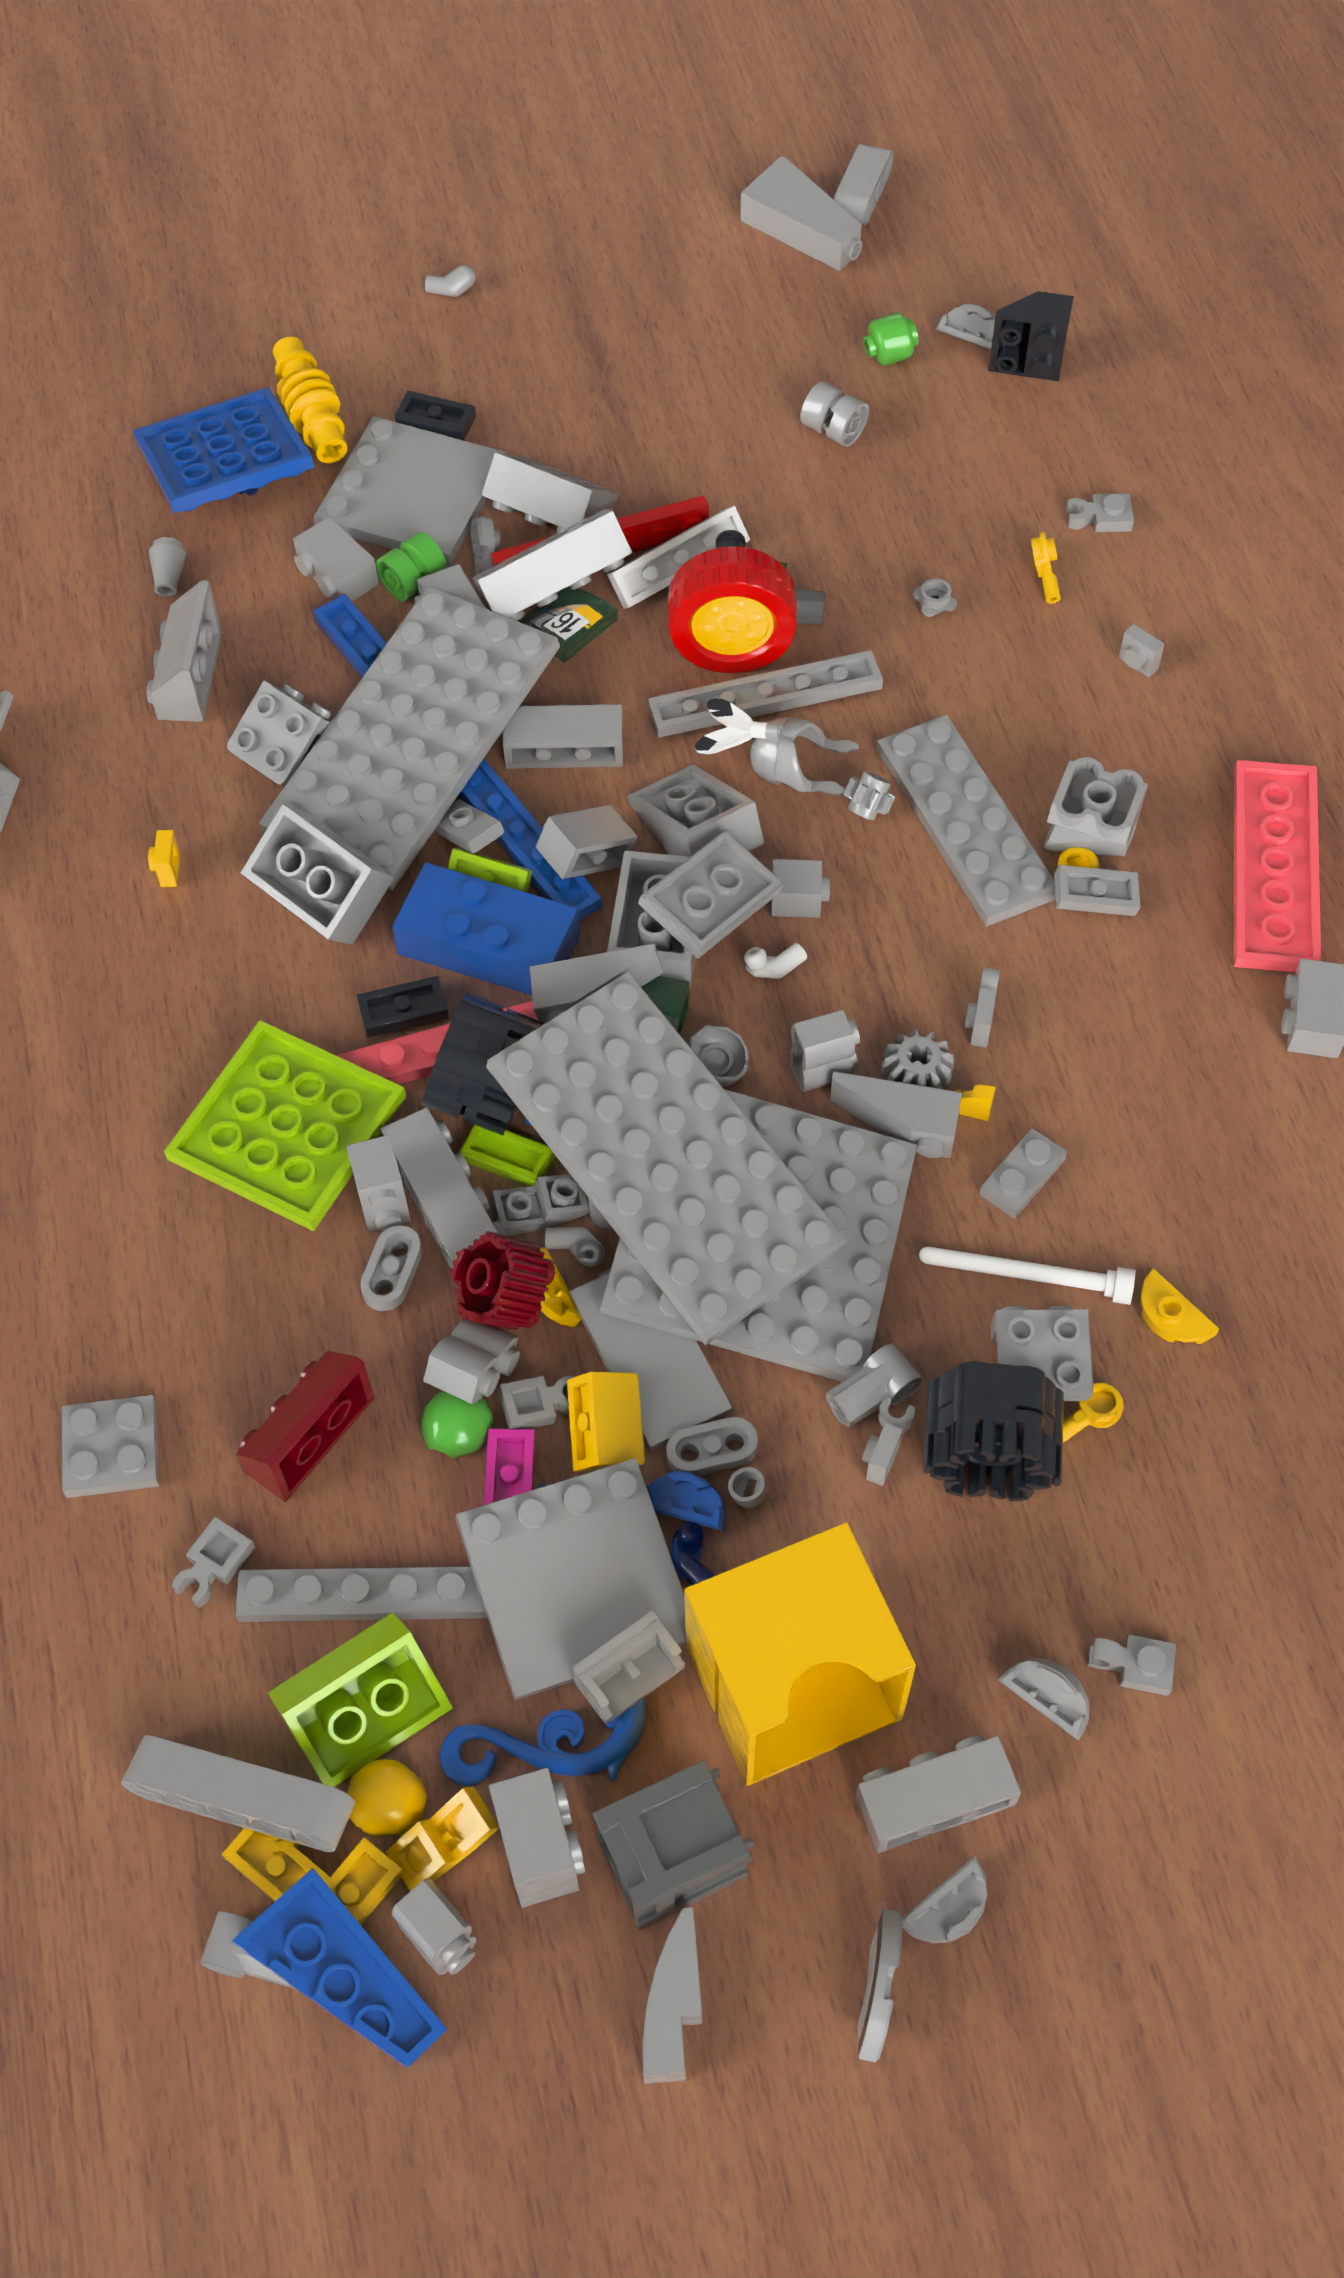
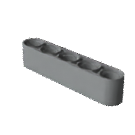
M145 1735L142 1738L121 1781L123 1787L142 1798L326 1852H334L356 1804L350 1795L337 1788L150 1735Z

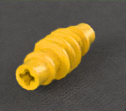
M291 336L280 339L274 345L272 353L277 363L275 365V374L279 381L277 383V393L288 419L295 430L302 434L305 444L314 449L319 461L323 463L339 461L345 456L348 447L343 437L345 426L342 419L337 415L341 403L329 375L322 369H317L314 355L305 350L299 338Z

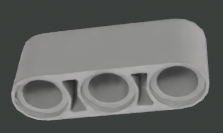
M859 143L836 191L834 200L857 221L866 226L889 178L894 152L893 150Z

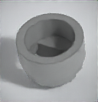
M744 1467L738 1469L732 1474L728 1482V1490L733 1500L744 1508H756L763 1504L767 1497V1483L762 1473L755 1468ZM751 1481L756 1482L753 1495L749 1496Z

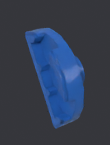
M671 1471L667 1475L654 1480L649 1486L646 1485L655 1513L725 1532L727 1513L722 1497L707 1480L691 1472Z

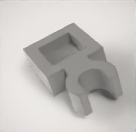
M1130 493L1093 494L1092 502H1087L1081 498H1071L1067 501L1066 514H1070L1068 528L1081 529L1087 524H1094L1095 532L1132 531L1134 517Z
M983 967L977 1004H968L965 1028L973 1029L970 1045L987 1048L1000 970Z
M544 1376L500 1384L497 1393L508 1428L532 1429L554 1424L557 1416L555 1411L569 1415L568 1398L564 1396L563 1392L568 1391L567 1380L575 1376L562 1377L556 1382L555 1386L547 1387Z
M214 1517L187 1552L186 1556L194 1566L191 1569L181 1571L175 1577L172 1583L175 1593L181 1595L188 1585L198 1584L199 1589L193 1595L192 1601L195 1606L201 1608L211 1597V1584L217 1579L227 1585L254 1550L255 1545L253 1541Z

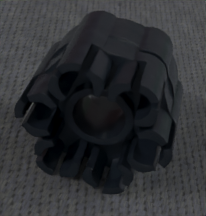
M466 993L458 1004L442 1042L421 1104L456 1118L462 1115V1120L504 1136L517 1106L486 1068L488 1059L546 1023L508 1008L504 1011V1007Z
M969 1361L957 1365L954 1369L943 1373L939 1377L932 1378L928 1382L923 1472L925 1474L930 1473V1477L944 1481L945 1492L959 1497L963 1496L965 1466H969L968 1495L970 1497L985 1495L987 1466L990 1467L989 1495L993 1498L1001 1500L1005 1498L1007 1469L1010 1470L1009 1501L1028 1500V1497H1032L1034 1494V1489L1051 1488V1477L1052 1485L1059 1486L1062 1482L1064 1392L1057 1388L1042 1370L1031 1366Z

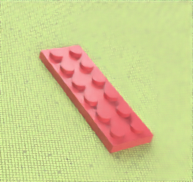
M1236 760L1234 767V967L1295 972L1300 958L1321 961L1317 766Z

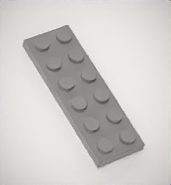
M948 715L877 740V753L986 927L1056 900L1054 879Z

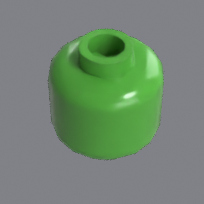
M895 312L872 320L868 326V336L863 337V343L869 358L875 357L879 364L888 366L910 358L914 352V346L919 344V339L911 317L905 318L902 313Z

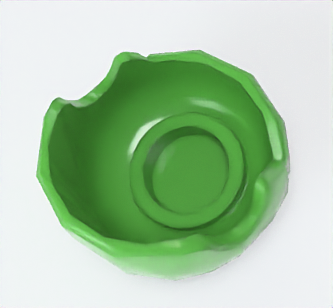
M445 1391L437 1393L426 1405L422 1415L420 1431L425 1445L430 1450L435 1449L448 1455L450 1458H457L458 1456L461 1457L477 1452L488 1441V1429H491L493 1424L491 1408L488 1407V1403L483 1398L475 1404H470Z

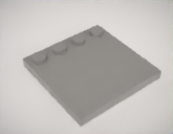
M373 416L313 517L314 524L316 525L330 517L352 538L390 549H400L403 541L421 531L429 535L436 542L444 554L447 565L451 566L470 531L469 525L474 517H478L488 499L482 496V492L494 453L506 452Z
M636 1458L456 1514L455 1519L514 1701L573 1682V1666L651 1610L655 1612L659 1621L674 1638L678 1646L686 1644L685 1596Z

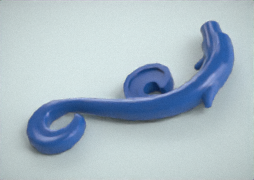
M641 1699L607 1724L608 1729H615L604 1743L592 1750L581 1753H567L558 1749L557 1744L562 1738H568L572 1748L577 1749L583 1743L585 1737L583 1720L574 1711L565 1709L553 1711L542 1719L538 1727V1746L489 1726L475 1724L458 1726L447 1735L441 1744L439 1754L441 1769L447 1778L457 1785L471 1787L482 1783L494 1770L497 1761L496 1754L492 1750H487L486 1756L481 1762L470 1765L462 1760L461 1749L468 1741L484 1739L540 1770L548 1767L549 1772L558 1775L585 1776L597 1774L608 1769L609 1780H616L621 1766L642 1737L646 1725V1699Z

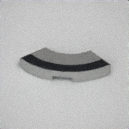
M882 1909L870 1947L867 1985L857 2024L858 2059L874 2063L881 2056L894 2002L890 1999V1991L895 1968H898L900 1964L902 1944V1916H900L899 1911Z

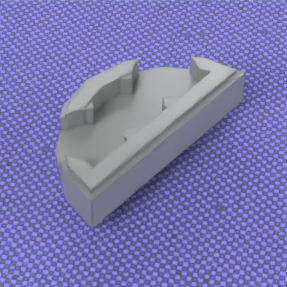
M964 304L943 315L935 330L991 349L995 315L980 305Z
M487 516L474 517L469 525L475 576L492 567L491 553L499 551L500 532L494 531L493 520Z
M1031 1657L1016 1662L998 1679V1681L1075 1739L1079 1740L1083 1736L1090 1719L1089 1699L1081 1682L1067 1667L1051 1659Z
M976 1856L902 1917V1928L914 1938L932 1944L953 1942L970 1933L982 1917L987 1899L986 1874Z

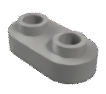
M403 1225L392 1226L384 1230L377 1239L360 1283L365 1302L375 1310L389 1311L397 1308L404 1301L422 1257L420 1238L412 1228ZM399 1249H405L408 1251L402 1257H396L393 1255L394 1252ZM383 1287L392 1288V1291L387 1295L378 1294V1291Z
M730 1417L683 1428L676 1431L668 1440L666 1448L667 1462L673 1471L691 1472L697 1476L741 1467L748 1464L755 1457L758 1448V1434L755 1427L749 1421L739 1417ZM730 1441H739L743 1447L740 1450L733 1451L726 1445ZM687 1451H693L698 1457L694 1461H686L682 1458V1454Z

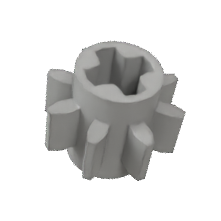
M864 771L861 779L856 776L850 778L843 793L844 796L851 799L847 808L853 813L870 820H875L878 812L885 815L889 812L896 797L888 793L891 782L869 771Z

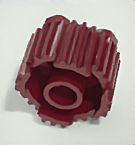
M486 1231L485 1235H480L479 1240H473V1246L469 1245L468 1249L463 1248L460 1252L457 1251V1259L452 1261L454 1267L450 1269L449 1273L452 1274V1281H455V1284L458 1285L455 1294H459L456 1303L458 1308L457 1314L468 1321L510 1330H517L518 1327L531 1328L539 1321L540 1310L542 1309L541 1302L546 1300L544 1293L548 1292L549 1289L546 1286L551 1284L555 1277L554 1262L543 1258L544 1252H541L540 1247L536 1246L534 1242Z

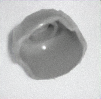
M706 1025L692 1035L687 1044L722 1088L735 1084L748 1069V1049L741 1035L728 1027Z

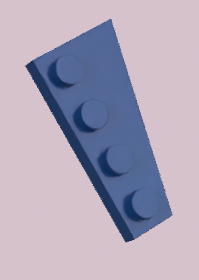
M313 1868L231 1941L235 1946L405 2068L409 2067L448 2030Z

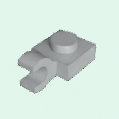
M888 1396L882 1400L879 1408L878 1419L883 1427L879 1437L875 1435L870 1436L862 1457V1461L868 1463L866 1480L884 1486L899 1450L902 1437L911 1427L915 1408L909 1405L903 1417H892L889 1414L892 1398Z
M1128 1634L1124 1641V1647L1112 1640L1095 1638L1094 1646L1089 1647L1087 1666L1121 1672V1687L1168 1696L1172 1691L1176 1644Z

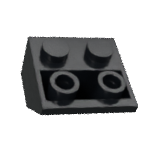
M1037 291L997 310L988 371L1059 382L1074 296Z

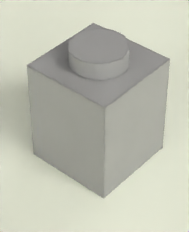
M773 859V874L784 883L782 891L772 899L771 916L820 918L821 901L829 902L830 877H822V860Z

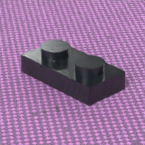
M407 391L395 414V421L397 423L463 441L476 418L475 406L412 391Z
M439 976L357 994L367 1038L449 1019Z

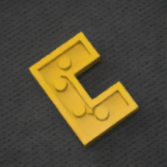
M246 1828L239 1833L222 1853V1856L274 1902L313 1868L360 1925L363 1924L404 1874L400 1866L365 1837L331 1877L297 1849L301 1844Z

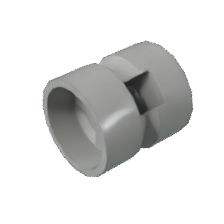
M821 381L811 389L804 401L801 410V422L818 433L823 434L825 432L827 438L843 447H848L862 433L867 423L869 406L852 395L846 394L844 396L841 389L826 381Z

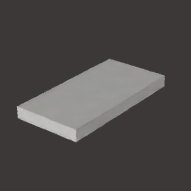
M610 1273L569 1291V1297L608 1372L636 1373L638 1375L643 1439L650 1452L667 1444L670 1437L680 1429L716 1421L732 1413V1406L696 1340L599 1313Z

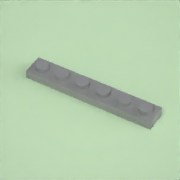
M872 650L651 697L648 698V710L657 737L660 738L722 724L712 717L709 712L707 702L710 699L727 700L752 718L880 690L883 685V677Z
M471 1567L239 1570L235 1613L238 1622L381 1620L392 1612L400 1620L487 1618Z

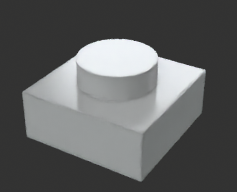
M1133 624L1124 632L1119 659L1132 669H1136L1150 678L1159 669L1165 643Z

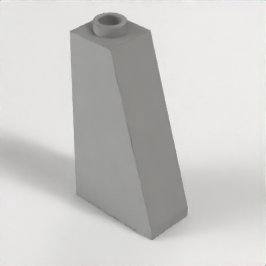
M780 156L741 192L740 221L838 271H841L850 261H854L859 256L862 249V224L787 158Z

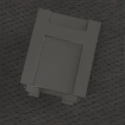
M705 1760L593 1813L597 1829L596 1838L638 1930L748 1877L746 1864L753 1861V1855L748 1849L754 1847V1841L752 1837L743 1841L720 1795V1787L718 1783L715 1784L714 1782L715 1779L720 1777V1771L718 1767L709 1771Z

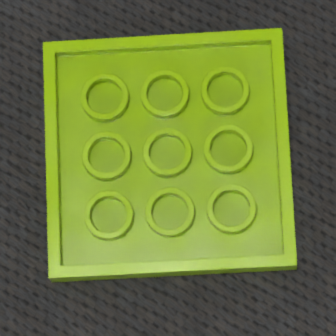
M260 1020L167 1146L164 1153L168 1161L314 1231L353 1175L346 1146L378 1138L381 1134L380 1128L388 1124L406 1098L405 1088Z

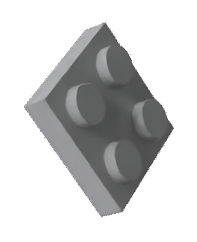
M154 1395L62 1406V1492L66 1498L159 1487L157 1401Z

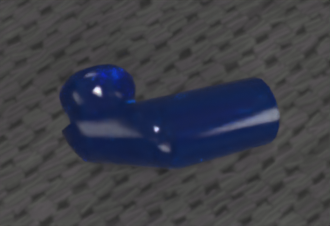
M687 1522L682 1524L680 1529L673 1535L671 1559L676 1572L692 1586L716 1575L701 1562L702 1541L704 1539L702 1528L696 1523Z

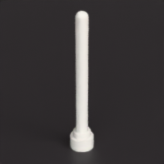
M929 1246L922 1248L919 1252L920 1260L929 1265L1102 1291L1105 1297H1112V1302L1130 1305L1132 1300L1135 1269L1117 1267L1116 1271L1107 1270V1274Z

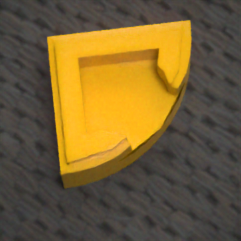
M979 1084L974 1085V1089L971 1091L962 1092L959 1114L988 1121L996 1087Z

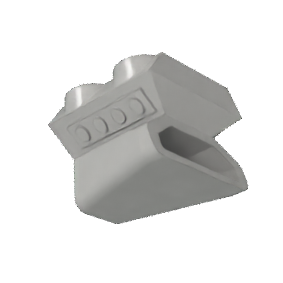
M1084 757L1075 761L1070 760L1049 812L1047 822L1052 825L1042 848L1063 852L1071 847H1082L1091 850L1097 855L1125 857L1133 838L1149 785L1144 783L1142 777L1133 770L1121 769L1111 773L1105 771L1103 765L1093 758Z

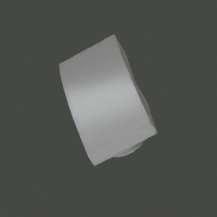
M571 1174L538 1177L535 1186L493 1190L490 1197L495 1221H500L507 1236L560 1225L585 1216L590 1210L585 1192Z

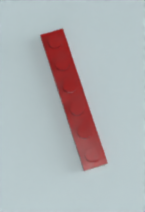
M702 495L621 517L617 521L632 553L657 547L708 519L709 504L705 496ZM547 538L492 552V567Z

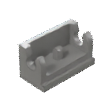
M651 1610L573 1666L574 1683L607 1725L684 1669L685 1663L679 1656V1653L682 1652L680 1647L659 1621L655 1612Z

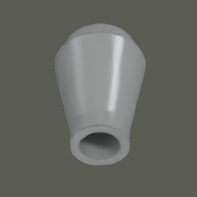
M170 537L158 538L149 549L154 579V592L163 597L176 595L177 585L187 556L183 549V544L177 539Z

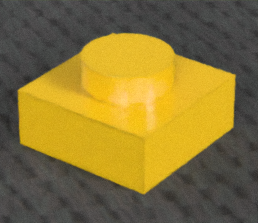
M157 830L155 847H149L148 851L149 868L151 871H156L161 887H177L180 851L173 830Z

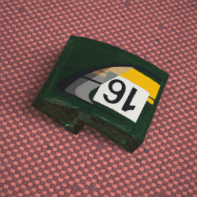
M570 586L556 592L558 595L556 600L542 607L535 608L519 621L557 637L560 648L554 656L564 663L618 620V611L615 607L582 589L571 590Z

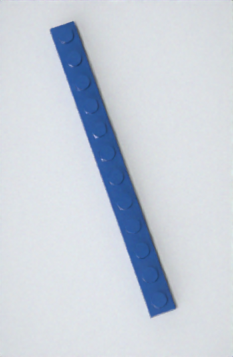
M344 594L313 610L314 621L360 677L363 678L387 643ZM483 758L459 793V796L467 804L501 822L505 833L496 840L518 866L533 870L530 881L544 898L578 908L579 920L602 908L601 896L583 875L562 880L536 849V844L543 828Z

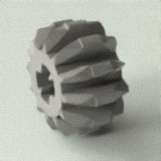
M915 1028L911 1032V1038L899 1033L895 1037V1043L887 1045L884 1050L885 1059L882 1061L881 1072L889 1081L942 1089V1087H948L951 1083L953 1075L951 1071L954 1069L955 1059L952 1054L948 1053L949 1046L947 1041L935 1042L936 1036L933 1031L926 1037L920 1036Z

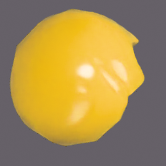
M391 1759L375 1760L364 1765L351 1777L347 1794L356 1802L350 1815L351 1821L358 1828H361L363 1832L375 1837L383 1835L403 1836L423 1818L428 1798L423 1780L405 1764Z

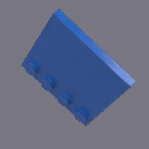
M269 387L132 430L136 444L173 513L191 511L199 505L214 500L228 499L235 493L250 488H262L269 482L284 477H295L305 470L314 468L309 450Z

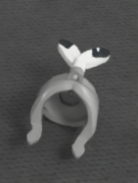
M714 698L707 702L711 716L725 725L726 728L711 732L698 740L695 744V749L698 753H718L740 745L752 738L750 747L751 764L754 772L761 779L766 780V782L780 785L783 782L800 792L820 791L834 796L844 793L845 787L836 782L810 781L803 776L794 739L797 736H803L815 742L822 749L836 751L840 754L858 750L859 746L856 742L828 739L823 731L808 719L786 717L766 722H753L750 716L727 700Z

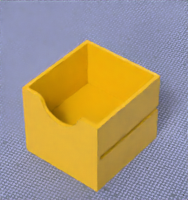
M847 1522L684 1589L686 1649L714 1713L718 1711V1723L746 1787L903 1720L916 1664Z

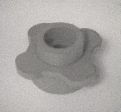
M929 579L923 583L922 587L914 590L913 597L920 602L922 606L921 613L925 616L933 617L944 610L953 611L957 607V600L951 597V586L942 579Z

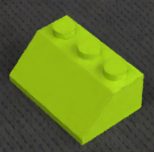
M394 1612L268 1692V1695L323 1784L335 1787L358 1772L367 1763L376 1760L453 1709L411 1632Z

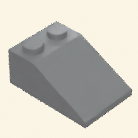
M694 764L627 796L630 806L669 855L691 857L724 830L749 852L764 844L755 801Z

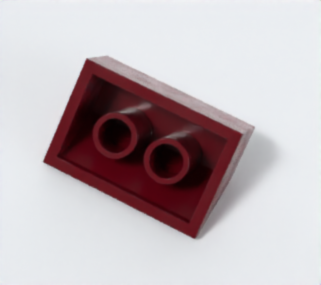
M326 1351L318 1361L310 1362L301 1373L299 1383L288 1395H282L275 1401L266 1421L258 1430H251L242 1439L236 1456L243 1472L286 1502L374 1400L364 1361L357 1356Z

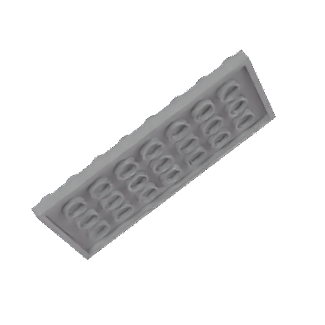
M428 586L258 823L262 831L265 833L282 804L307 811L393 874L395 878L388 887V889L393 891L560 648L558 638Z
M629 972L488 1059L486 1068L705 1346L838 1252L846 1244L847 1240Z

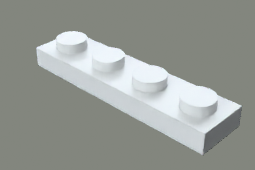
M731 506L608 573V578L623 609L629 608L669 586L677 571L689 559L702 552L716 548L715 540L721 532L730 529L736 530L743 534L746 542L750 541L736 507Z

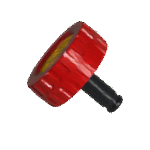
M731 529L725 530L716 537L715 549L702 552L689 559L672 579L668 593V628L675 648L692 664L713 672L743 673L769 665L782 656L789 648L797 630V599L793 579L778 560L762 551L745 547L746 541L742 533Z

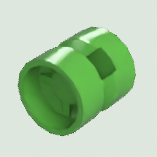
M421 531L403 541L400 549L394 548L377 559L375 563L378 576L384 587L393 597L401 602L407 601L419 592L417 579L447 568V562L439 546L429 535Z

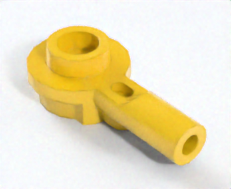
M1044 531L1039 533V537L1031 538L1036 572H1038V577L1042 578L1045 600L1047 603L1053 604L1060 601L1061 596L1056 575L1052 573L1050 561L1058 559L1054 537L1046 539Z
M1093 1383L1092 1396L1086 1401H1078V1410L1063 1420V1443L1088 1425L1096 1428H1107L1114 1425L1121 1418L1124 1409L1123 1398L1119 1391L1106 1383Z

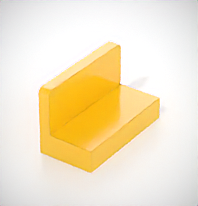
M589 1372L568 1379L567 1389L573 1472H589L634 1458L637 1459L638 1465H643L645 1456L638 1375L636 1373Z

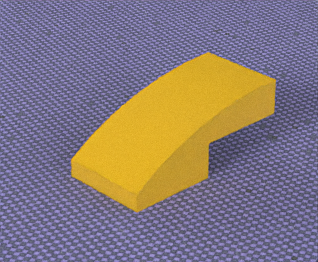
M473 1786L462 1788L430 1819L418 1821L386 1851V1854L402 1868L404 1874L401 1878L409 1891H411L424 1879H431L432 1881L438 1879L479 1847L500 1827Z

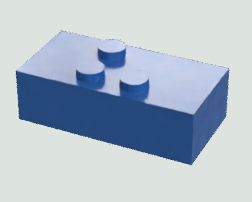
M426 862L392 926L399 955L532 995L530 966L570 959L580 938L579 913L576 907Z

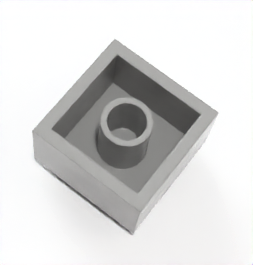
M547 1767L490 1784L489 1789L521 1908L580 1891L577 1875L586 1871L576 1830L565 1832L564 1826L572 1824L562 1780L552 1783Z

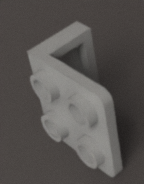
M263 681L229 739L227 748L231 753L274 782L286 785L317 734H323L332 721L334 713L316 702H313L310 707L303 702L306 695L287 683L280 688L267 681Z
M1009 1306L996 1310L990 1324L991 1342H997L998 1364L1031 1366L1042 1370L1046 1377L1064 1392V1401H1086L1092 1396L1093 1378L1088 1309H1074L1071 1306H1053L1046 1310H1029L1024 1306Z

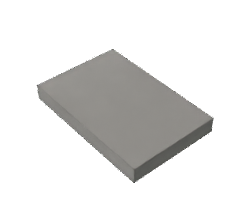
M724 830L640 896L638 904L699 959L782 891L784 883Z

